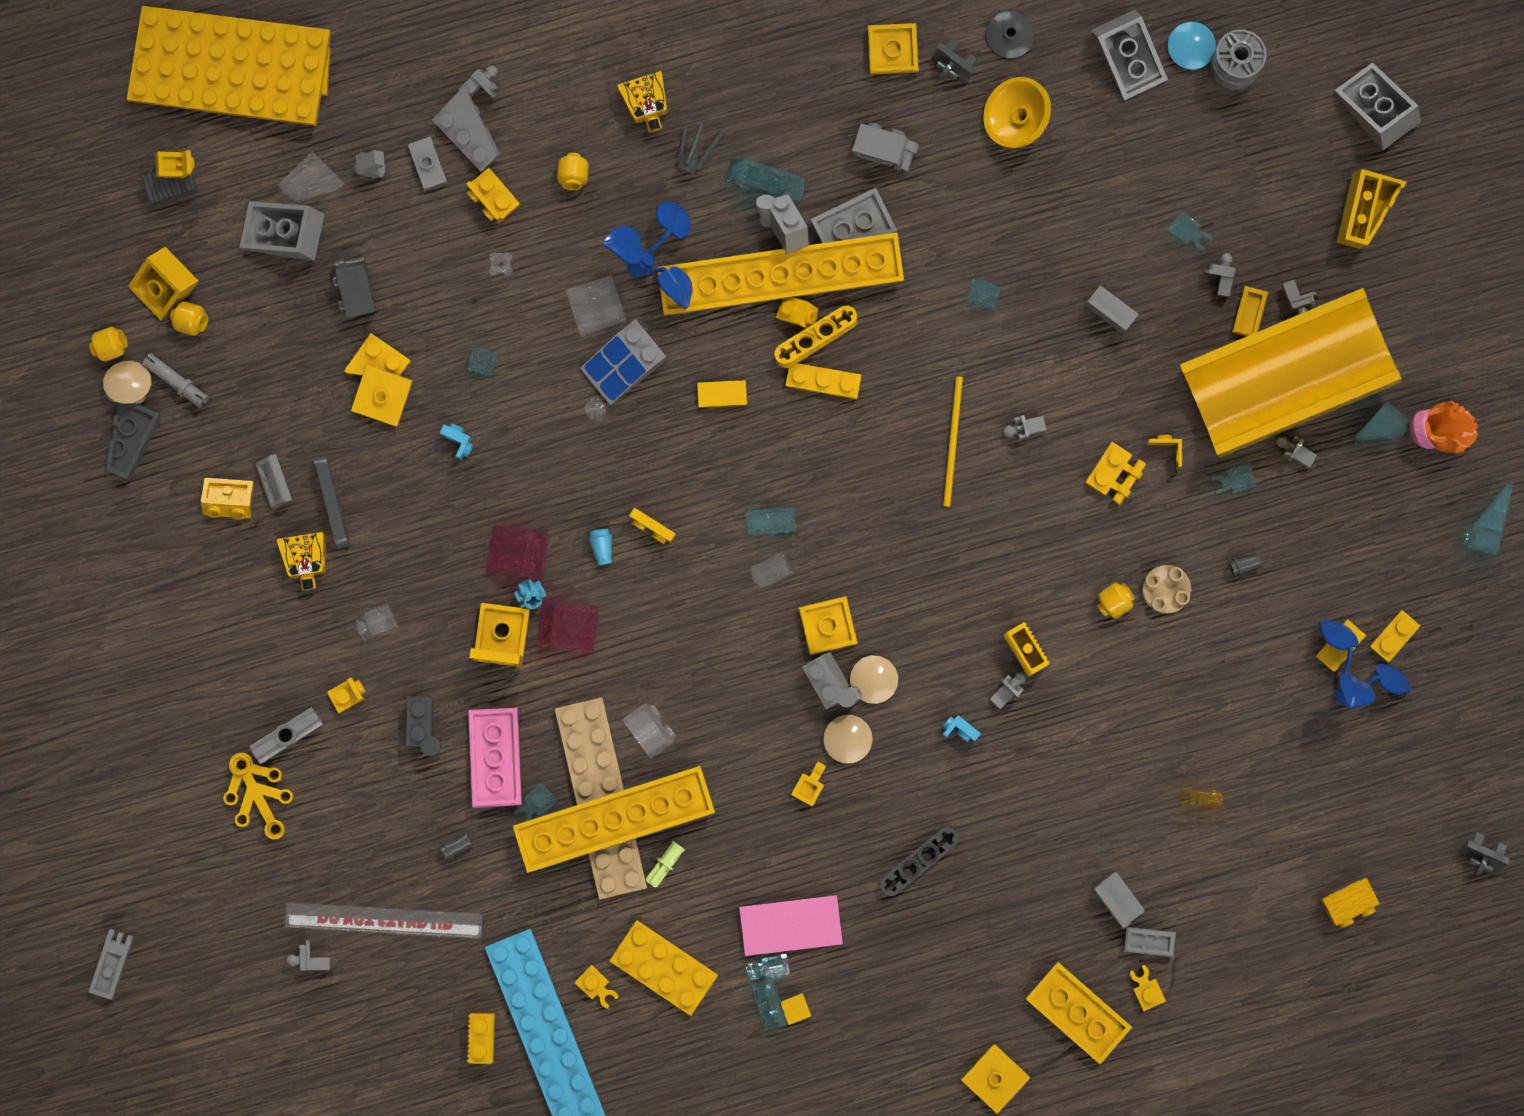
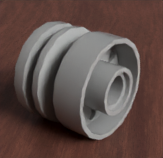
M1244 29L1233 30L1225 34L1219 41L1210 62L1211 73L1216 82L1230 90H1243L1251 86L1258 78L1267 58L1266 47L1262 39L1255 33Z

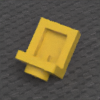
M191 151L156 152V177L185 178L191 175L194 170V158L191 157Z
M793 297L782 299L776 318L806 329L816 322L818 308L808 301Z

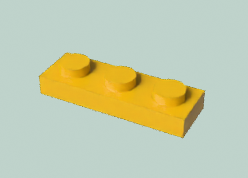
M797 363L789 367L786 387L857 400L861 375Z

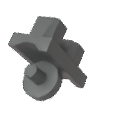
M952 39L945 44L940 43L931 58L937 63L936 67L942 71L939 76L941 80L949 76L954 81L959 79L964 84L970 80L978 59L968 53L963 59L956 53L960 47Z
M1475 832L1462 847L1460 854L1470 858L1468 864L1476 867L1474 874L1480 876L1483 871L1491 874L1493 869L1501 872L1503 867L1508 865L1510 859L1506 857L1508 846L1495 842L1492 849L1484 847L1487 839L1485 835Z

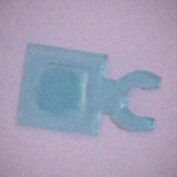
M1183 211L1180 212L1167 230L1168 233L1185 245L1190 240L1193 241L1194 247L1200 252H1203L1205 247L1200 245L1199 240L1201 238H1205L1209 242L1212 240V236L1209 233H1200L1198 229L1201 224Z
M1250 463L1225 470L1227 477L1216 475L1210 479L1211 482L1220 481L1222 483V488L1214 491L1217 495L1222 494L1229 487L1233 494L1257 486Z
M541 783L523 798L528 804L525 807L516 808L513 814L516 816L521 811L526 812L527 818L523 821L526 822L532 819L533 813L541 817L558 800Z
M786 954L764 958L761 963L752 962L746 964L749 980H756L761 976H766V979H778L790 974Z

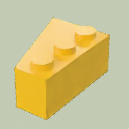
M1364 169L1354 172L1336 243L1357 249L1368 246L1383 222L1386 213L1393 206L1396 197L1407 182Z

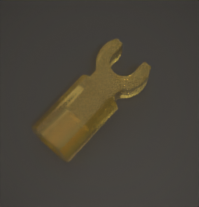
M1181 788V792H1187L1190 795L1188 801H1180L1182 806H1189L1192 803H1197V806L1222 808L1223 791L1198 789V792H1194L1191 788Z

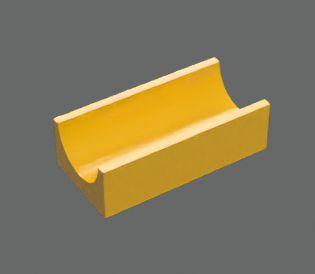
M1364 288L1180 364L1219 458L1401 383L1402 380L1382 337Z

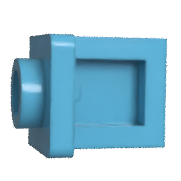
M451 423L450 427L443 425L440 431L441 436L460 444L456 458L462 461L464 456H469L473 448V444L470 443L471 437L464 434V429Z

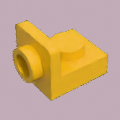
M350 677L346 682L329 690L327 693L340 714L365 700L363 694L366 691L360 680L355 681L354 678Z

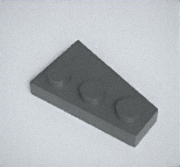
M116 402L118 405L116 416H114L113 420L114 431L110 441L106 470L130 481L162 416L136 403L121 404Z

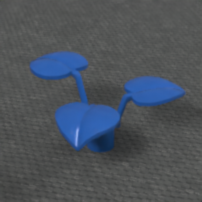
M665 201L657 207L655 215L660 226L667 229V231L647 252H643L644 247L640 245V235L628 226H620L611 231L604 239L602 246L611 250L617 257L626 262L627 271L634 278H640L645 273L650 276L653 273L661 272L657 277L661 289L675 303L686 309L690 304L693 290L689 276L678 267H671L669 270L665 267L652 269L654 258L651 253L671 233L676 238L682 239L688 235L691 228L689 216L683 207L676 204V202Z
M1324 620L1318 623L1321 633L1329 645L1338 650L1348 651L1343 674L1338 679L1339 687L1334 693V698L1338 703L1347 706L1348 709L1372 704L1376 696L1369 685L1375 681H1379L1380 686L1384 690L1394 694H1405L1412 690L1406 677L1398 669L1388 664L1377 665L1374 670L1377 676H1373L1367 682H1362L1359 678L1357 679L1349 674L1348 669L1353 654L1352 647H1357L1359 644L1355 633L1346 625L1336 621Z

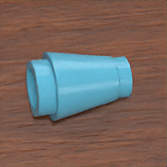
M609 529L590 531L588 540L597 560V565L612 563V534H609Z

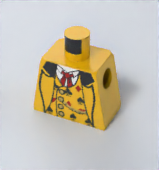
M659 71L618 84L619 94L635 124L645 121L649 133L661 130L662 125L659 116L667 114L662 72Z
M319 532L277 539L288 576L290 578L300 577L302 591L316 589L314 575L325 573L326 534Z

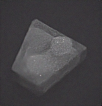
M313 151L278 184L295 203L340 190L346 186Z

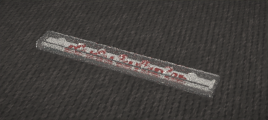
M286 903L285 927L464 938H481L483 914L302 903Z

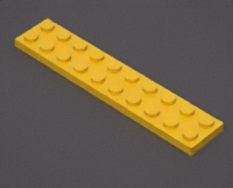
M898 233L814 244L786 254L784 249L661 266L667 270L671 267H678L691 279L693 290L690 304L686 309L667 296L661 287L660 290L664 316L904 282Z

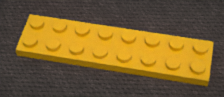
M701 766L514 825L513 829L527 873L713 814L715 810Z

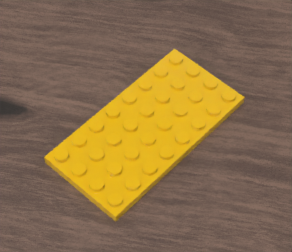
M142 6L127 100L135 103L317 126L331 31L328 29Z

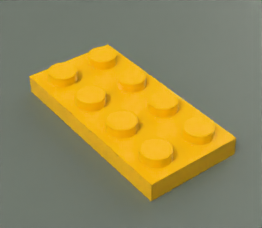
M636 920L610 959V962L690 1016L718 976V974L638 920Z
M1059 962L1051 968L1025 998L1099 1064L1105 1060L1132 1028Z

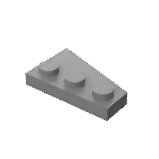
M463 86L432 120L481 172H484L497 159L500 153L488 128L484 126L479 115V109L477 105H474L470 97L468 87Z

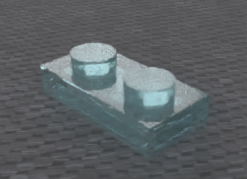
M794 507L746 511L748 536L796 532Z
M774 978L751 983L765 1031L787 1025Z

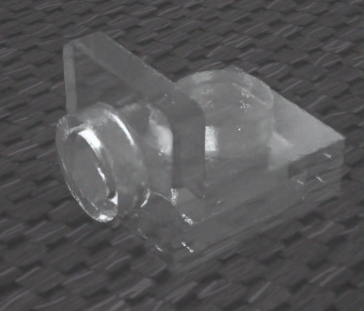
M388 604L365 612L356 619L357 632L363 637L364 641H368L374 636L395 629L398 626Z

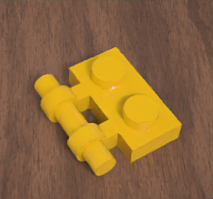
M1111 442L1085 483L1106 496L1110 488L1116 491L1112 500L1120 505L1124 498H1128L1130 495V489L1135 481L1140 480L1142 477V471L1147 464L1138 459L1134 467L1128 464V461L1132 454ZM1123 470L1128 473V476L1121 485L1116 482V479Z

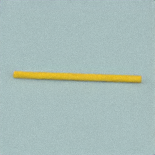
M956 376L943 501L944 507H950L963 383V377Z

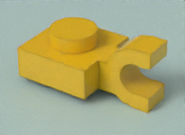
M818 761L810 776L803 773L791 795L813 806L824 786L818 780L826 765Z

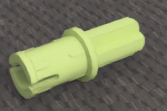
M672 841L663 856L657 858L658 862L646 877V881L653 887H658L669 870H673L672 866L685 849Z

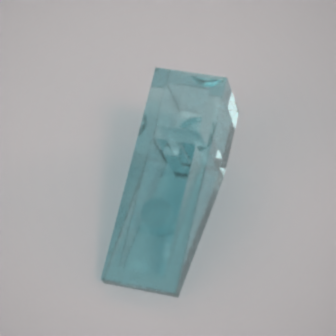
M747 158L731 159L726 183L776 197L788 194L792 201L801 202L806 178Z
M1513 483L1505 484L1472 523L1470 529L1465 530L1463 536V543L1466 544L1465 550L1492 557L1498 555Z

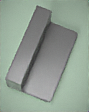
M1101 285L1085 304L1087 308L1123 335L1139 315Z
M1116 872L1093 888V891L1122 929L1131 924V921L1145 911Z

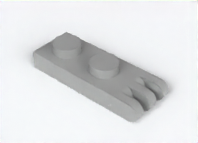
M110 929L89 989V993L110 1000L114 999L134 936L128 935L124 944L122 943L124 933L119 932L115 941L113 940L115 930Z

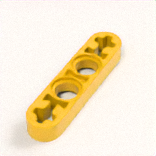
M842 306L780 344L774 353L777 365L782 368L792 367L853 329L857 324L856 310L850 306ZM842 315L850 316L851 321L843 320ZM833 320H836V323H839V329H837V326ZM822 326H831L833 332L828 336L822 335L819 332ZM809 338L813 344L810 348H802L799 345L800 340ZM781 353L789 354L790 359L782 358Z

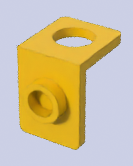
M1157 435V439H1148L1147 445H1176V469L1182 467V439H1172V435Z

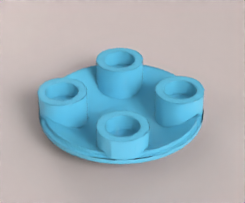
M1186 22L1177 26L1172 31L1168 40L1167 50L1177 65L1195 71L1204 67L1212 60L1216 49V41L1213 33L1205 25L1197 22Z

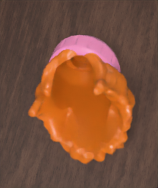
M1449 401L1438 403L1431 409L1421 410L1416 413L1410 422V435L1414 443L1422 448H1436L1440 452L1460 454L1464 453L1465 449L1475 443L1478 438L1476 431L1478 424L1474 423L1475 417L1468 410H1465L1464 406H1459L1458 403Z

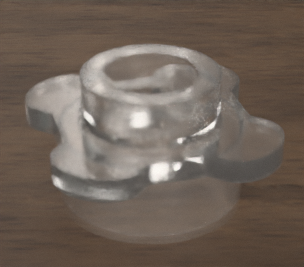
M492 252L489 255V260L491 261L489 273L492 276L497 274L511 275L513 272L511 268L512 254L509 252L504 254Z
M590 398V401L585 404L589 419L591 421H604L603 415L606 412L603 402L599 401L598 398Z

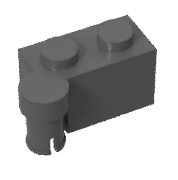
M364 256L348 260L344 258L334 260L336 275L332 276L335 290L340 289L342 299L338 300L341 314L346 313V317L349 318L376 311L366 264L357 265L365 262Z
M407 697L406 746L421 747L425 755L430 757L436 756L441 750V743L433 737L434 698Z

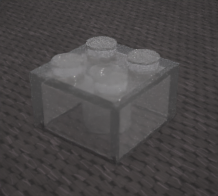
M612 275L565 289L581 339L628 325Z
M645 702L622 720L653 761L676 744L673 739L677 736L668 724L665 726L661 724L659 719L662 718V715L654 704L648 706Z

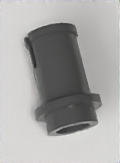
M1257 553L1238 560L1233 558L1229 562L1231 574L1238 577L1242 576L1244 572L1262 567Z
M464 833V835L447 844L443 842L444 845L440 849L446 860L450 858L453 860L455 855L473 846L467 834Z

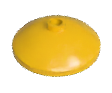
M1015 77L1004 81L991 93L984 108V126L988 135L997 144L1006 148H1022L1033 143L1041 136L1048 125L1051 115L1050 98L1044 87L1033 79ZM1027 114L1026 118L1022 121V117Z

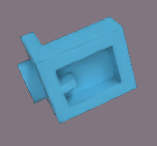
M959 715L955 719L950 717L942 726V729L945 730L942 736L945 738L954 727L958 729L956 734L966 742L970 739L975 742L981 734Z

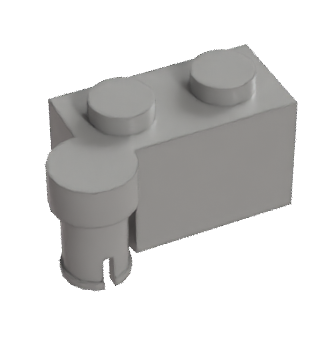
M875 123L860 125L852 149L856 157L890 167L894 164L895 169L899 171L903 169V172H909L913 155H916L919 147L917 143L908 140L904 132L892 129L889 132L882 130L883 127Z
M788 194L777 198L771 195H761L757 198L756 208L760 214L759 221L764 227L771 226L786 254L809 246L808 227Z
M831 652L823 654L802 666L825 709L831 708L838 703L843 707H851L861 699L862 692L858 693L860 690L858 687H849Z

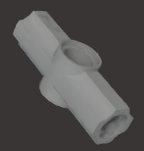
M311 707L287 723L278 726L276 730L249 747L259 763L262 764L286 748L295 745L297 741L321 727L323 723L316 711ZM284 729L292 731V739L289 742L281 740L280 735Z

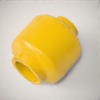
M568 153L567 156L559 159L557 165L558 183L566 190L575 191L581 189L588 181V161L578 153Z
M181 302L172 309L170 320L175 331L196 336L205 330L208 323V315L202 306Z
M108 327L95 332L89 344L92 355L98 357L103 362L124 355L125 348L128 346L125 334L122 330H118L115 327Z
M1114 582L1099 593L1100 603L1097 606L1105 617L1110 615L1112 618L1117 619L1133 608L1135 597L1125 583L1119 584Z

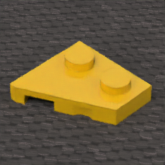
M370 333L344 372L350 375L363 376L365 367L368 364L402 376L411 360Z

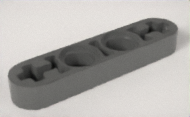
M327 455L314 458L336 547L337 549L348 547L350 543Z
M946 827L934 834L883 876L879 884L882 893L887 896H894L907 887L958 843L957 832L953 828ZM943 832L946 834L952 833L954 835L951 838L953 843L951 845L949 843L943 844L941 848L944 851L940 853L938 847L931 843V841L936 839V842L939 843L943 839L941 835ZM925 847H932L935 850L936 855L933 860L925 861L922 858L921 852ZM907 862H911L916 866L917 871L912 877L904 875L902 871L904 864ZM898 870L900 876L907 882L902 885L900 880L895 884L896 890L894 892L891 889L886 891L884 889L886 886L885 880H894L897 876L893 873Z

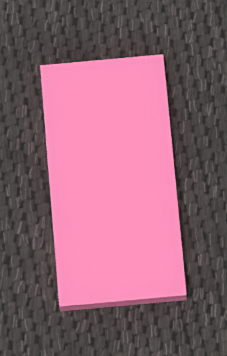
M518 708L468 710L472 807L522 806Z
M837 895L739 907L745 956L843 944Z

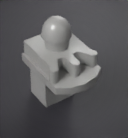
M489 66L485 72L477 69L458 90L463 86H467L470 91V97H472L483 87L488 94L495 97L497 94L494 91L498 86L491 78L497 75V68Z
M373 150L368 153L360 152L355 156L356 164L353 167L355 173L372 177L373 179L383 177L385 173L384 152Z
M1225 253L1221 256L1220 265L1210 263L1209 269L1204 268L1203 272L1220 275L1217 294L1230 297L1235 268L1230 267L1232 256L1229 253Z
M1294 280L1282 284V291L1291 315L1295 313L1299 315L1307 312V309L1314 308L1313 305H1315V300L1318 298L1317 292L1300 296Z
M1023 415L1016 417L1014 426L1009 425L1005 427L1003 433L1006 437L1017 435L1018 440H1027L1029 435L1045 432L1047 429L1043 416L1026 420Z
M1284 436L1277 438V445L1285 449L1282 455L1288 461L1293 459L1304 467L1310 468L1317 455L1302 446L1305 441L1304 439L1295 436L1290 442Z
M1018 672L1014 675L1013 679L1007 675L1000 683L1002 687L989 699L999 710L1013 696L1017 698L1024 691L1020 685L1026 681L1025 673Z
M305 940V945H299V956L293 954L286 958V963L289 966L295 967L299 965L300 971L330 970V957L310 958L309 940Z

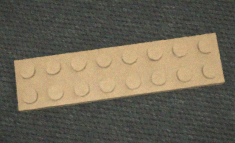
M603 698L555 708L577 805L623 791V782ZM636 838L589 853L599 900L647 888Z

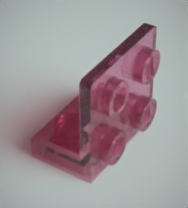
M495 525L493 527L486 572L542 582L550 534L534 529Z
M543 599L537 648L593 654L599 607L558 599Z

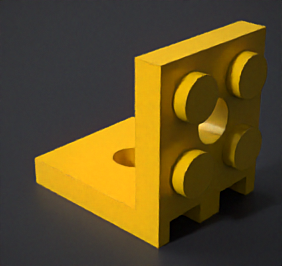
M481 603L475 648H471L469 658L475 662H487L522 668L530 609ZM502 623L508 625V635L498 637L495 632L496 627Z

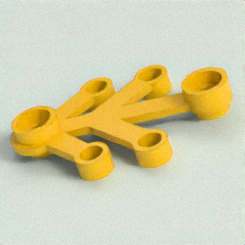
M246 753L233 755L229 761V769L233 776L228 792L224 794V802L230 806L238 803L239 795L237 792L242 778L247 786L240 811L235 816L236 825L239 827L249 825V813L253 801H255L266 822L264 829L266 836L274 840L280 839L285 833V826L281 821L275 819L263 795L278 799L283 804L291 803L294 795L288 789L279 790L256 783L252 773L265 776L271 782H279L282 779L281 770L254 764L252 758ZM241 760L246 763V767L243 770L237 767L238 762ZM274 770L279 773V777L275 780L270 777L271 772ZM284 792H288L290 794V799L288 801L282 800V794ZM231 793L236 797L233 803L227 801V796ZM241 815H245L247 818L246 823L243 825L238 821ZM274 825H278L280 828V832L276 835L271 832V828Z

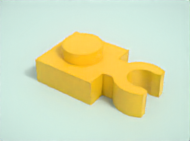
M593 965L575 982L592 1000L598 995L600 1003L607 1009L610 1006L606 1003L605 997L607 995H612L615 999L619 997L614 990H607L605 988L609 981Z
M1142 965L1143 975L1141 977H1136L1133 970L1129 971V975L1139 985L1133 988V991L1142 1010L1146 1011L1166 1002L1157 980L1149 981V970L1145 965Z

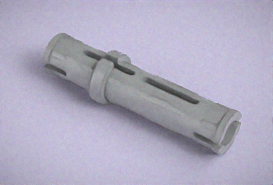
M153 353L148 354L147 357L149 359H144L143 366L174 388L180 397H186L199 409L203 407L202 402H207L208 395H205L193 386V382L190 379H184L155 357Z

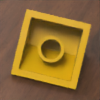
M164 247L146 258L128 287L160 320H163L171 313L174 307H177L179 303L189 296L198 280Z

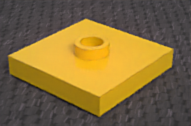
M916 23L868 25L870 75L915 73L919 71Z
M367 364L351 411L397 427L413 380Z
M846 596L799 607L810 655L858 644Z
M993 1044L965 1074L961 1081L998 1114L1031 1077Z

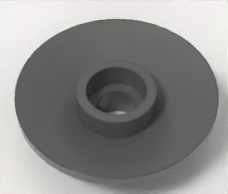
M1005 11L996 15L990 21L986 31L987 43L996 55L1006 59H1015L1023 56L1031 48L1034 41V29L1030 20L1023 14L1015 11ZM1012 29L1015 31V35L1009 37L1006 31Z

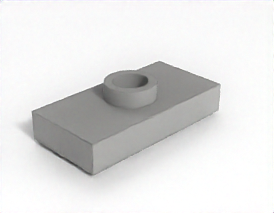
M431 136L408 144L424 191L447 183Z
M276 454L255 463L271 509L291 501L285 477Z
M1126 927L1124 952L1173 957L1176 933Z

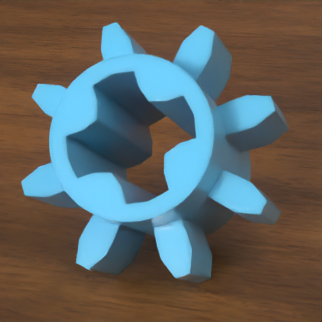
M530 579L518 584L519 591L514 592L521 608L535 609L542 605V598L546 597L545 590L542 588L540 581L534 582Z

